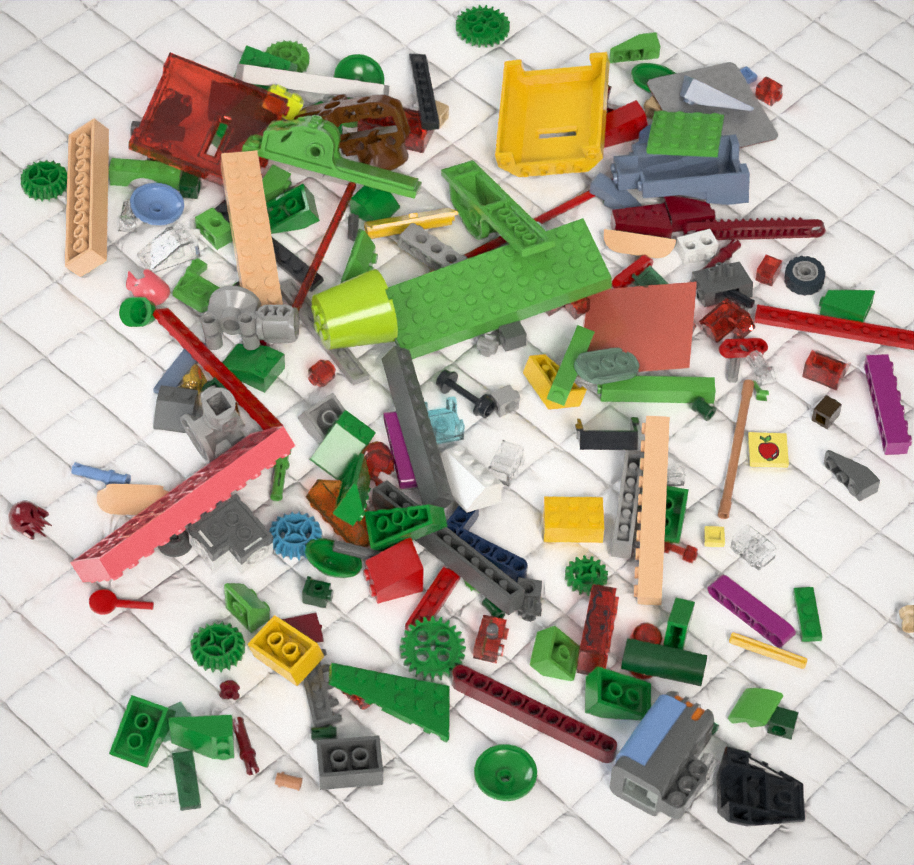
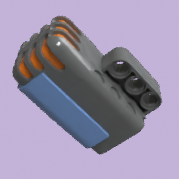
M669 691L665 695H660L616 756V763L612 768L609 785L611 792L651 816L656 817L658 813L662 812L673 819L681 818L706 782L708 767L697 758L711 739L715 720L713 712L708 708L706 710L702 709L701 704L697 702L695 704L691 703L690 698L687 696L684 698L680 697L677 691Z

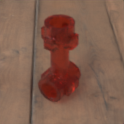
M664 542V553L669 554L671 551L682 555L681 560L693 564V561H696L698 556L697 548L690 545L683 548L673 543Z

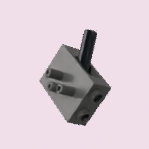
M740 261L724 265L718 262L715 267L692 271V279H690L689 283H697L696 297L698 301H701L704 308L736 301L749 309L755 304V300L750 298L753 296V281Z

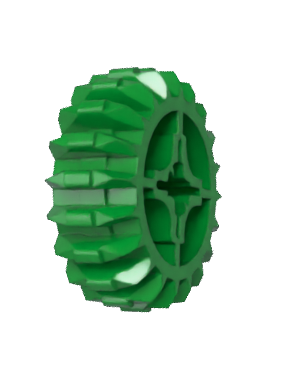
M48 159L44 162L41 160L38 163L33 162L32 165H27V168L23 169L20 177L23 192L29 198H34L35 201L40 199L43 202L48 199L50 202L51 198L57 200V196H62L63 192L67 190V171L60 163H55L54 160L51 162Z
M214 621L212 625L206 623L205 628L199 627L198 632H194L193 639L190 641V653L194 662H197L198 667L203 666L205 671L210 668L212 673L215 670H219L222 673L225 668L230 671L231 665L237 667L238 661H242L245 653V640L243 639L242 632H239L237 627L232 628L231 623L224 625L223 621L220 624H216Z

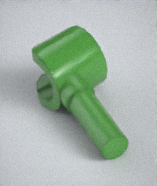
M754 380V388L757 392L756 399L767 401L769 390H761Z

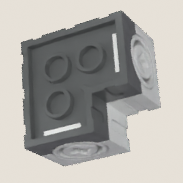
M237 493L227 501L222 502L213 511L202 516L200 520L188 526L189 543L213 572L222 564L230 561L242 575L273 553V535L265 529L262 522L253 515L251 509L245 502H242Z

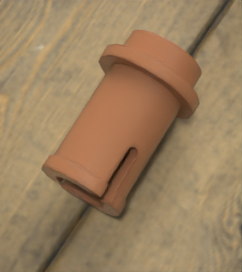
M282 771V773H277L275 785H278V788L283 786L300 791L303 778L287 775Z

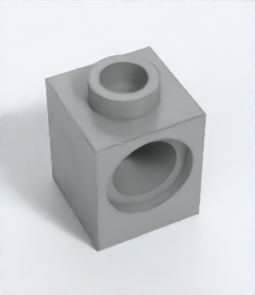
M510 384L490 393L491 399L496 403L494 411L499 418L519 409L520 394Z

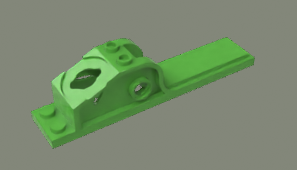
M317 115L298 117L297 120L284 122L283 120L272 121L264 131L263 136L251 135L242 148V152L257 151L258 156L413 199L416 198L422 182L418 181L419 178L343 158L339 151L341 137L338 128L333 123L323 120L322 117Z
M473 160L441 169V176L449 183L450 201L458 211L467 231L476 240L487 238L490 233L498 232L522 257L555 247V239Z

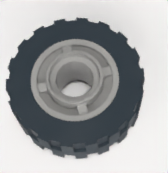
M794 257L786 265L784 275L786 287L791 292L803 296L819 292L825 280L826 270H824V265L814 257Z

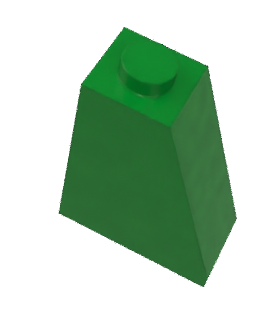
M828 290L825 297L822 296L819 302V307H821L820 315L865 322L873 304L876 291Z
M675 598L668 619L663 646L684 650L693 616L694 601Z

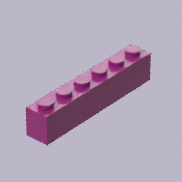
M889 354L866 355L864 371L884 455L907 454L909 446H912V437L908 435V421L904 419L905 409L904 405L900 403L901 392L897 390V377L893 375L894 364L890 361Z

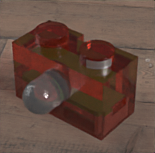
M483 614L474 644L473 659L497 664L499 656L502 657L505 645H503V641L507 640L510 628H507L506 619Z

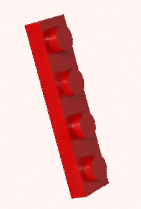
M442 567L405 623V629L409 631V624L416 626V620L423 623V617H426L428 621H431L432 616L435 618L461 577L454 571Z

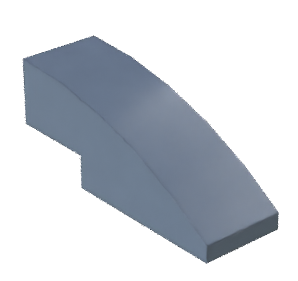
M600 172L591 183L589 193L605 200L604 205L613 210L642 206L627 190L619 191L617 184H614L611 178Z

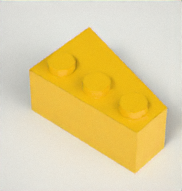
M546 354L529 356L523 374L547 409L580 407L587 389L584 386L580 388L574 383L565 406L548 400L547 396L560 366Z

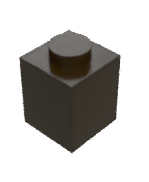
M826 395L814 408L811 421L828 430L840 416L842 404Z

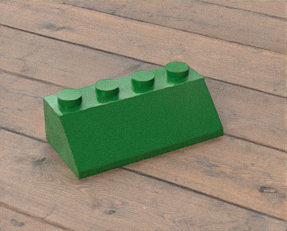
M362 453L342 480L333 515L354 526L356 521L360 522L366 513L364 510L367 507L366 502L369 499L368 494L371 490L369 487L371 479L365 455Z

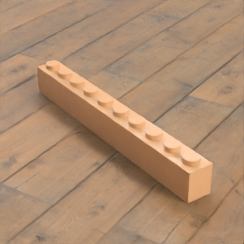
M646 416V423H642V434H645V440H641V452H644V458H640V470H644L643 476H639V488H643V493L638 495V505L642 506V512H638L637 524H641V530H637L636 542H640V548H636L635 560H639V567H635V579H638V585H634V597H638L637 604L641 605L662 604L670 417Z

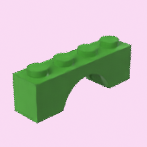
M111 158L109 166L110 185L128 187L133 180L146 178L157 183L169 185L179 191L183 168L182 163Z

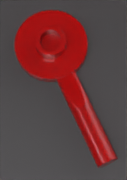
M101 589L91 594L89 607L96 614L106 615L113 612L116 607L153 610L154 602L117 599L112 591Z

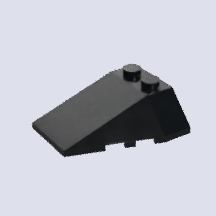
M729 746L725 748L716 775L717 813L724 820L746 827L805 821L804 788L801 781L781 770L779 772L768 767L769 764L767 762H759L751 757V753Z

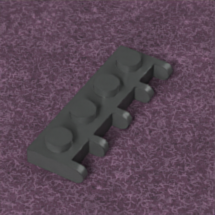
M321 649L323 655L326 656V649ZM321 661L303 680L314 727H323L342 721L341 714L333 715L332 707L337 706L339 702L337 698H329L328 690L334 687L329 685V682H326L324 673L329 671L330 665H322Z

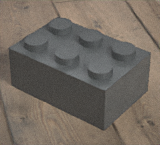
M380 735L316 740L320 790L383 785Z

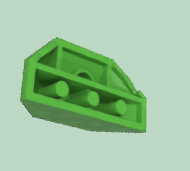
M363 229L358 230L341 278V283L373 270V264H377L378 253H376V245Z

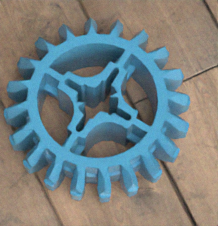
M291 511L290 515L284 513L283 518L277 516L276 521H272L269 532L273 535V550H275L277 555L282 554L283 559L289 556L290 560L293 557H297L300 560L302 556L307 559L305 555L307 543L312 539L322 538V529L319 522L315 521L314 516L309 517L308 513L302 515L300 511L298 514H294L293 511ZM284 532L285 537L282 539L280 536ZM309 532L310 537L307 539L306 534Z

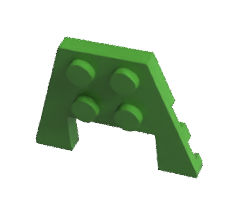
M194 257L191 265L187 267L186 273L175 286L173 297L203 313L208 310L212 293L220 287L200 276V274L207 270L208 264Z

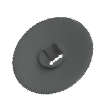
M185 530L178 535H172L167 544L163 546L158 545L160 552L169 557H180L187 554L192 548L189 543V533Z

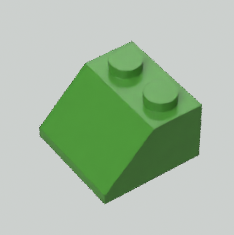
M226 583L224 585L226 609L250 633H253L270 620V607L265 601H261L257 597L253 589H249L242 583Z
M556 626L538 631L529 665L542 676L574 681L581 646Z

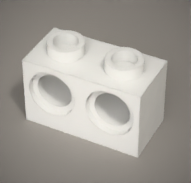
M707 229L677 237L675 250L685 265L715 257L718 252L719 243L712 231Z

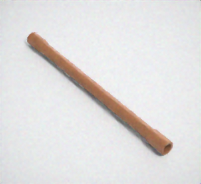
M749 379L744 380L742 386L741 402L723 495L718 510V517L721 519H728L730 515L732 494L750 400L754 389V382Z

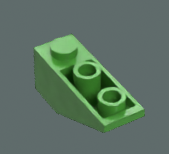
M657 32L638 34L610 48L609 62L618 63L659 59L661 46Z

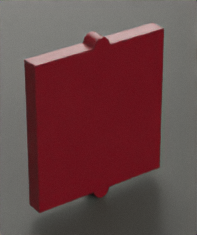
M317 612L282 619L314 642H324L321 631L322 625L319 623Z

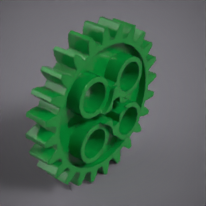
M481 5L478 8L472 6V10L466 8V12L461 11V15H458L456 32L457 36H461V41L466 40L465 44L471 42L472 47L475 44H478V48L481 45L487 48L489 44L494 47V43L500 45V41L504 42L505 37H508L510 21H508V16H505V12L500 13V9L494 10V6L490 9L487 5L484 8Z
M434 616L431 617V621L423 617V623L416 620V626L409 624V631L404 630L403 635L405 637H401L400 643L404 644L400 645L399 648L400 651H403L400 658L405 659L404 666L410 665L409 672L416 671L415 677L423 674V680L430 676L433 682L435 676H438L441 681L443 674L449 678L450 671H453L456 666L462 665L461 660L465 658V654L462 652L466 651V646H463L465 639L460 638L461 631L455 632L456 625L449 626L450 620L444 624L442 623V617L438 621H435ZM419 636H425L428 640L422 642L419 641L417 638ZM444 636L448 641L441 642L438 640V637ZM430 646H434L435 651H431ZM419 655H424L428 659L426 661H420L417 657ZM444 655L448 660L440 661L438 657Z

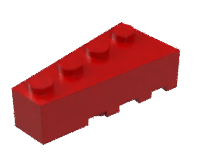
M637 100L606 114L604 148L639 139L640 131L648 126L646 113Z

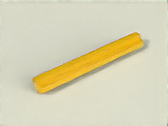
M732 632L729 639L730 644L801 669H805L808 662L806 657Z

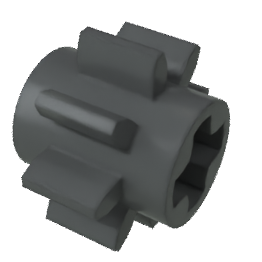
M525 597L523 606L518 609V616H521L527 622L535 621L537 616L541 617L542 603L538 602L535 597Z

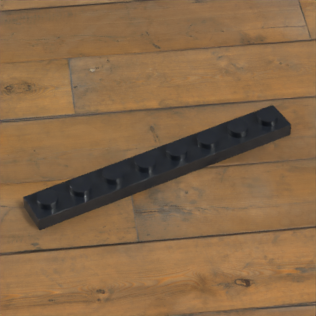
M409 54L408 60L421 129L429 131L439 130L440 122L426 54Z
M225 199L215 208V210L217 212H220L223 215L224 219L229 223L230 221L227 203ZM272 237L276 265L308 291L312 292L324 281L323 277Z

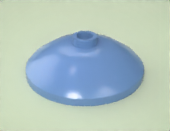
M148 183L138 187L132 193L130 208L133 214L145 223L167 225L181 217L184 211V200L181 194L169 185Z

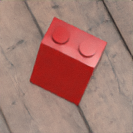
M407 538L365 561L363 576L365 581H369L371 597L375 596L377 604L423 592L424 568L412 538Z

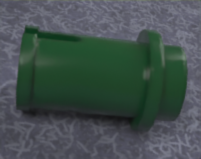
M483 599L482 606L491 614L493 620L500 621L505 617V612L489 599Z
M332 725L330 727H311L312 741L337 739V727Z

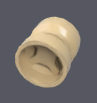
M907 605L899 610L900 619L903 620L901 625L904 632L914 633V605Z

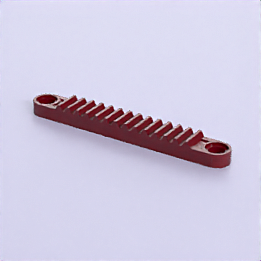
M780 217L777 220L763 218L762 221L759 218H756L755 221L751 218L748 221L744 218L741 221L738 219L734 221L730 219L724 221L721 219L720 222L716 219L710 222L707 219L706 222L687 223L682 228L683 236L692 234L687 233L691 230H695L694 233L710 229L716 240H732L734 238L736 240L818 238L826 232L822 220L802 219V217H799L798 220L794 217L791 220L787 217L784 220H781ZM815 227H820L818 230H812Z

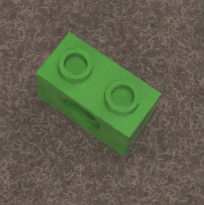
M213 207L195 217L196 229H200V234L216 250L233 242L230 222L228 223L223 215Z

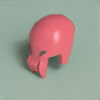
M144 270L143 274L145 277L139 280L128 271L126 288L133 293L134 297L147 298L155 306L164 303L170 295L169 285L151 270Z

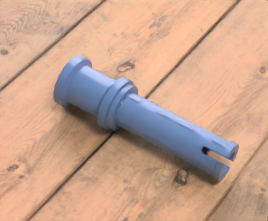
M77 462L72 466V474L101 481L105 485L131 483L130 474H119L112 469L105 471Z

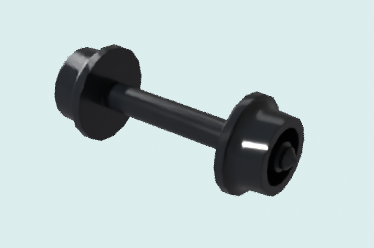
M445 369L439 374L436 379V386L440 388V392L446 394L453 389L475 404L473 409L475 416L487 418L494 411L496 403L489 394H484L478 398L456 383L458 379L457 372Z

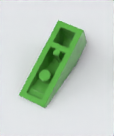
M274 164L262 179L266 203L282 195L285 190L288 191L292 185V181H290L291 173Z

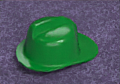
M131 297L122 302L119 309V317L125 326L144 327L155 321L153 313L157 308L147 298Z

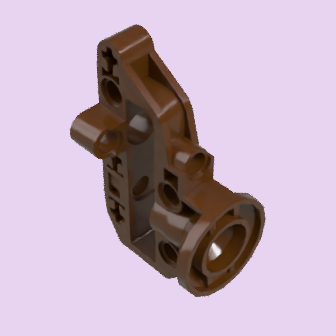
M341 94L333 97L329 103L304 107L294 117V120H297L298 117L317 115L322 117L323 120L333 123L338 128L341 124L360 121L364 118L372 117V119L393 116L395 126H382L370 130L340 134L339 148L346 157L357 155L360 163L389 171L402 166L408 161L409 154L404 142L411 129L401 101L386 94L347 99L346 94Z

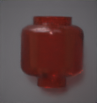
M320 359L308 369V380L313 386L325 387L335 378L336 368L329 360Z

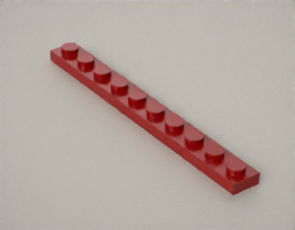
M757 304L754 323L914 350V331Z
M169 308L155 309L153 317L180 343L181 347L192 355V358L213 378L216 377L233 394L238 405L261 426L262 430L283 426Z

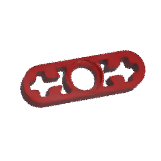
M646 254L641 256L614 277L612 287L614 289L627 288L651 269L654 260Z
M761 338L726 339L721 343L718 350L725 358L761 357L768 350V344ZM740 345H743L747 351H743Z

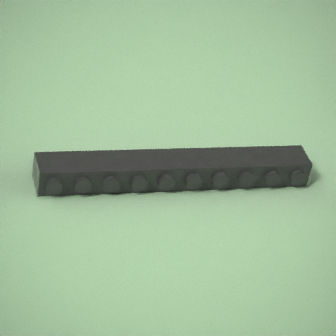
M394 346L381 360L423 505L443 507L445 510L454 500L411 353L405 348Z
M388 480L372 490V506L377 510L419 506ZM447 527L415 540L508 616L523 606L525 589Z

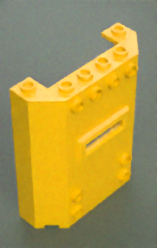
M607 52L590 53L591 65L533 71H525L522 60L504 61L495 158L499 168L518 177L589 172L603 159L610 68ZM576 131V136L539 139L540 134Z

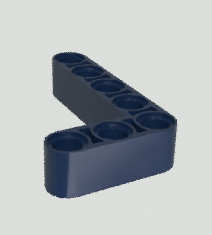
M459 505L447 520V528L516 583H518V578L526 579L528 571L527 561L470 532V528L479 517V509L466 512Z

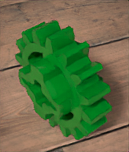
M583 555L581 560L575 557V562L569 561V566H566L564 579L567 581V587L572 586V592L578 590L579 595H582L583 592H586L587 596L590 595V592L596 595L598 589L603 590L604 585H607L608 571H606V565H600V559L594 561V556L587 559Z

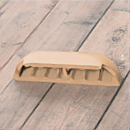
M604 229V241L608 248L622 254L636 256L646 254L650 258H663L672 252L676 242L675 239Z
M108 484L105 489L98 490L97 504L102 511L109 514L137 515L167 494L168 491L164 490V486Z

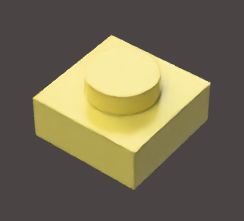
M705 526L704 546L724 547V527Z

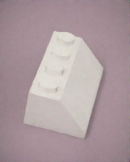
M457 445L443 451L440 456L453 499L466 512L501 503L502 482L464 446Z

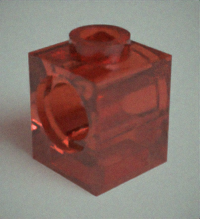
M766 76L756 85L755 96L758 100L772 107L782 99L783 85Z

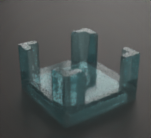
M455 396L446 398V408L428 411V403L425 402L437 445L464 440L465 425L463 419L459 420L457 414L458 404Z

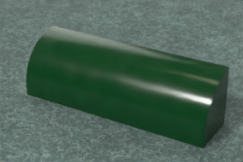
M627 638L621 669L701 686L708 655Z

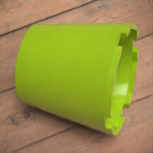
M377 269L367 271L312 296L311 309L315 321L314 328L327 350L394 342L395 338H397L398 326L392 299L388 300L385 291L388 290V286Z

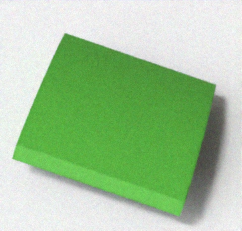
M746 688L727 719L732 724L746 722L751 728L766 726L784 695L770 689Z

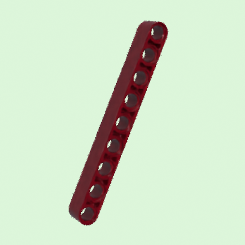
M458 665L453 669L452 687L456 691L602 763H611L615 760L617 742L614 738L465 665Z

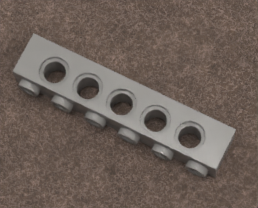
M411 223L399 236L397 246L434 271L468 259L415 223Z
M625 450L611 557L631 559L638 495L640 493L639 476H642L640 458H644V452Z

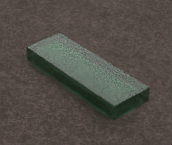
M193 750L172 753L180 811L202 808Z

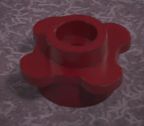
M227 680L220 683L221 692L219 696L222 699H239L240 694L238 690L240 685L237 682Z

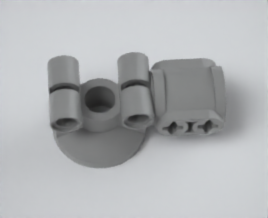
M225 286L214 291L209 300L207 313H204L200 318L206 346L210 350H218L223 346V332L229 335L241 333L243 346L247 350L257 349L260 345V340H264L266 343H293L299 336V313L297 308H292L290 305L261 306L259 298L252 291L239 286Z
M216 386L207 388L201 394L202 417L198 418L189 414H184L180 417L183 428L192 444L208 463L215 459L216 445L227 439L230 445L234 446L245 438L241 431L245 427V423L235 410L233 394L229 390L216 388Z

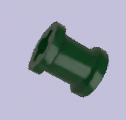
M703 397L697 398L691 407L694 412L697 411L701 414L705 421H709L717 411V408L705 402Z

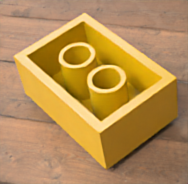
M544 496V542L603 543V497Z
M275 615L247 644L256 659L296 686L324 658L316 642Z

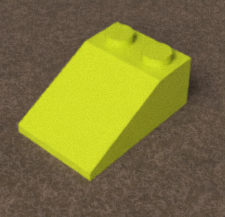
M272 84L265 93L262 106L289 121L294 120V117L300 112L304 100L296 93L291 94L287 92L284 86Z

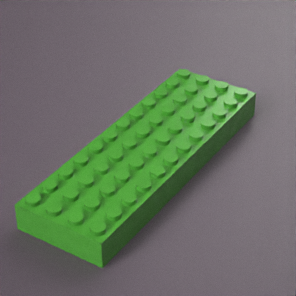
M584 218L546 231L555 239V247L522 257L508 244L388 287V290L385 291L388 300L392 299L397 318L398 335L395 338L396 346L409 350L411 358L415 359L499 329V326L527 319L612 288V277Z

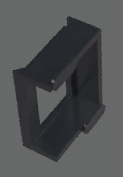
M631 417L630 430H584L581 419L577 418L575 429L577 431L576 439H578L579 450H638V429L636 425L640 424L639 418Z

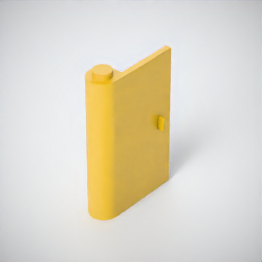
M448 207L364 222V230L370 239L402 234L411 223L421 226L424 230L452 225V221H455L454 215H458V211Z

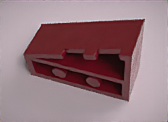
M664 203L611 210L610 226L612 230L668 239L672 237L673 229Z

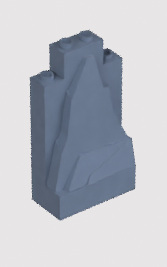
M736 134L721 136L718 157L647 154L648 143L631 144V152H628V155L613 156V163H610L613 182L617 184L618 190L638 189L643 198L684 195L705 199L706 203L732 205L749 203L750 172L746 163H740L739 141Z

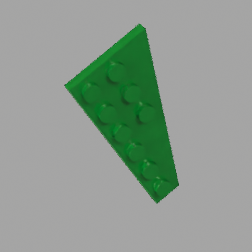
M331 663L329 666V685L349 695L355 694L365 699V703L369 705L373 703L381 707V711L409 725L415 724L423 728L424 732L428 734L433 733L441 737L440 740L448 742L450 727L449 685L337 663Z

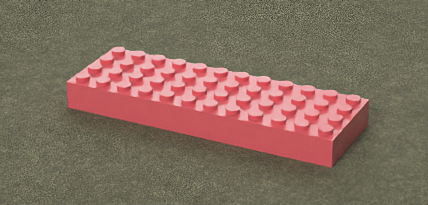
M284 426L250 433L70 562L82 582L94 583L103 580H117L123 576L125 569H132L139 564L138 560L143 556L146 558L155 552L154 548L158 545L163 546L167 544L172 535H178L185 531L187 524L197 522L201 519L200 515L205 511L208 513L217 507L216 503L226 501L232 496L231 493L234 490L239 491L244 488L249 479L254 480L262 474L260 471L273 467L278 458L281 457L282 459L291 454L290 450L295 447L294 442Z

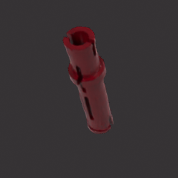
M735 238L732 239L702 269L715 267L718 262L723 264L733 257L732 255L741 248L740 241Z
M237 717L239 723L237 724L235 718H233V729L240 749L239 756L244 761L247 775H254L253 767L255 774H257L260 768L255 758L256 751L252 748L243 717Z

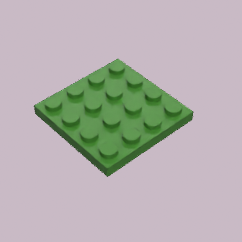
M654 111L647 144V154L718 157L724 115L718 113Z

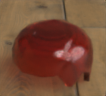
M648 622L637 625L629 637L630 639L658 645L663 640L660 629Z

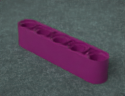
M396 411L383 413L384 425L400 490L418 487L397 413Z
M722 574L708 586L707 591L713 599L774 646L782 648L795 636L796 631L790 623L728 576Z

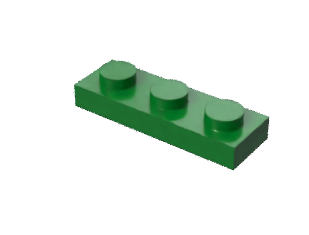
M814 587L793 588L801 642L822 641L823 636Z

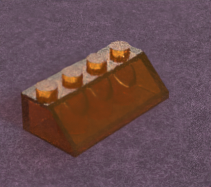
M317 479L305 497L310 502V506L322 515V519L333 527V531L341 536L345 543L362 547L369 546L370 541L365 515L360 522L356 521L354 526L333 515L342 481Z

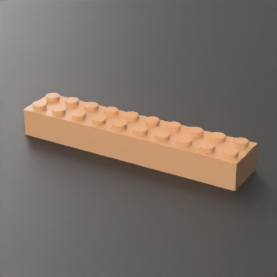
M95 118L69 134L65 267L79 277L107 261L109 129Z
M258 152L221 154V171L240 287L252 291L259 298L261 306L283 305Z

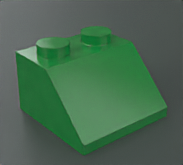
M365 185L350 198V213L358 215L365 222L391 218L400 209L399 203L391 192Z

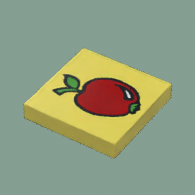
M748 432L750 467L788 468L787 433Z

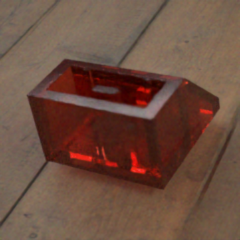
M815 349L810 352L804 364L802 377L837 391L851 362Z

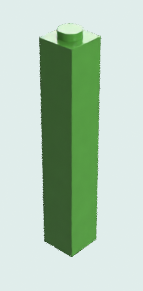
M577 325L547 396L548 400L565 406L577 377L574 362L579 354L587 352L595 333L594 331Z
M635 376L628 380L597 385V394H601V402L694 403L697 398L703 397L708 404H714L716 394L715 377Z

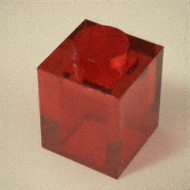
M766 254L757 268L755 281L772 287L781 272L783 261Z

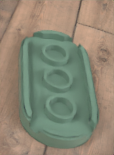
M608 348L581 353L574 362L576 373L585 381L597 385L632 379L637 375L640 366L637 358L628 351L625 353L621 348Z

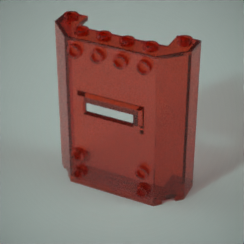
M169 52L163 65L162 76L139 127H135L128 149L224 187L221 171V154L242 152L244 143L251 135L263 136L264 131L272 121L283 120L284 116L287 117L290 110L288 106L289 99ZM220 123H224L228 126L215 156H211L207 152ZM258 156L260 170L262 171V168L266 169L269 159Z

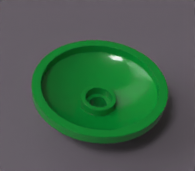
M353 54L343 58L337 64L333 74L334 78L383 85L385 83L384 73L378 62L363 54Z
M641 63L632 68L631 79L640 89L653 95L648 86L650 79L676 73L659 64Z
M317 538V540L312 539L307 543L305 555L309 563L322 574L334 578H351L360 573L362 569L361 558L333 552L335 540Z
M500 744L486 749L477 758L474 766V779L478 788L488 797L498 801H515L523 798L534 788L537 781L538 772L534 759L527 751L515 745Z

